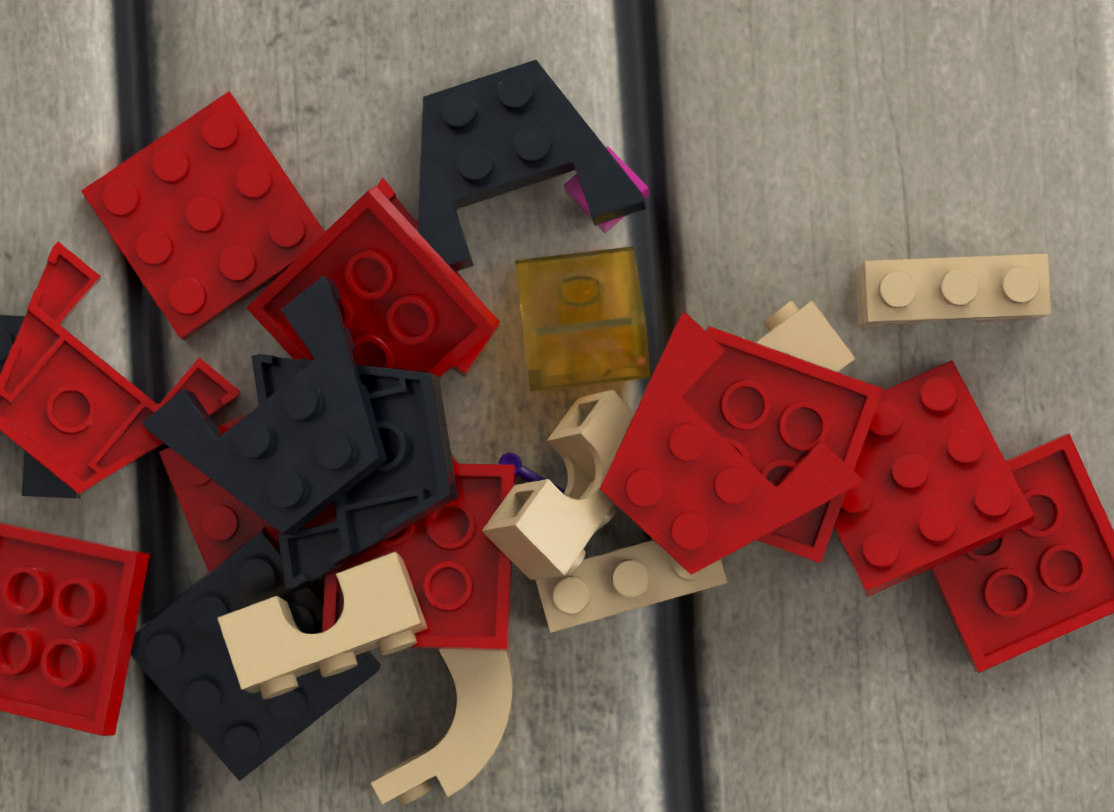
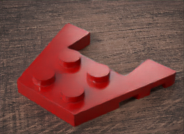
M58 241L52 247L37 289L33 293L19 333L0 374V431L80 495L164 444L146 430L142 422L181 390L185 389L194 392L209 416L233 402L241 391L199 357L161 403L156 404L61 325L101 280V276Z
M685 312L675 324L667 345L599 489L692 575L856 487L863 479L823 441H818L777 486H774L683 400V396L726 351Z

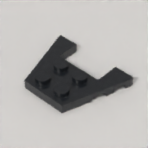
M537 60L423 97L418 233L454 272L474 266L457 210L519 188L576 171L594 226L646 209L642 192Z
M324 275L281 309L314 357V362L223 435L195 393L185 389L181 390L142 422L146 430L281 533L288 535L295 534L387 461L366 385L361 384L353 352L356 349L350 329L344 325L338 301H341L338 287L332 279Z
M266 354L251 356L258 404L263 403L314 362V360L281 358ZM356 365L361 384L366 385L387 461L335 501L337 515L335 523L298 530L293 535H278L286 590L298 591L307 588L458 498L439 376L429 372Z

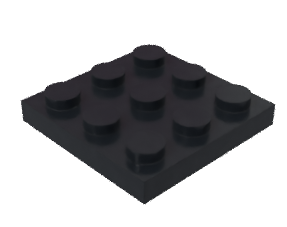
M265 527L135 631L131 650L133 659L239 781L376 674L381 665L370 651L355 655L358 663L357 666L328 677H322L320 669L296 677L299 687L276 697L263 699L260 691L250 693L241 690L217 619L218 617L278 596L288 602L293 620L302 633H322L324 597L313 584L298 591L286 590L280 546Z

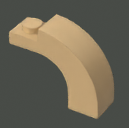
M438 649L450 670L456 687L457 705L454 720L445 735L435 744L374 777L371 785L382 805L394 798H397L400 806L418 799L433 789L428 780L435 776L446 796L449 797L473 780L486 766L503 737L511 711L514 685L509 651Z

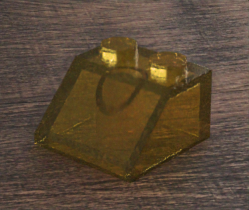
M633 246L515 260L530 392L650 378L646 319Z

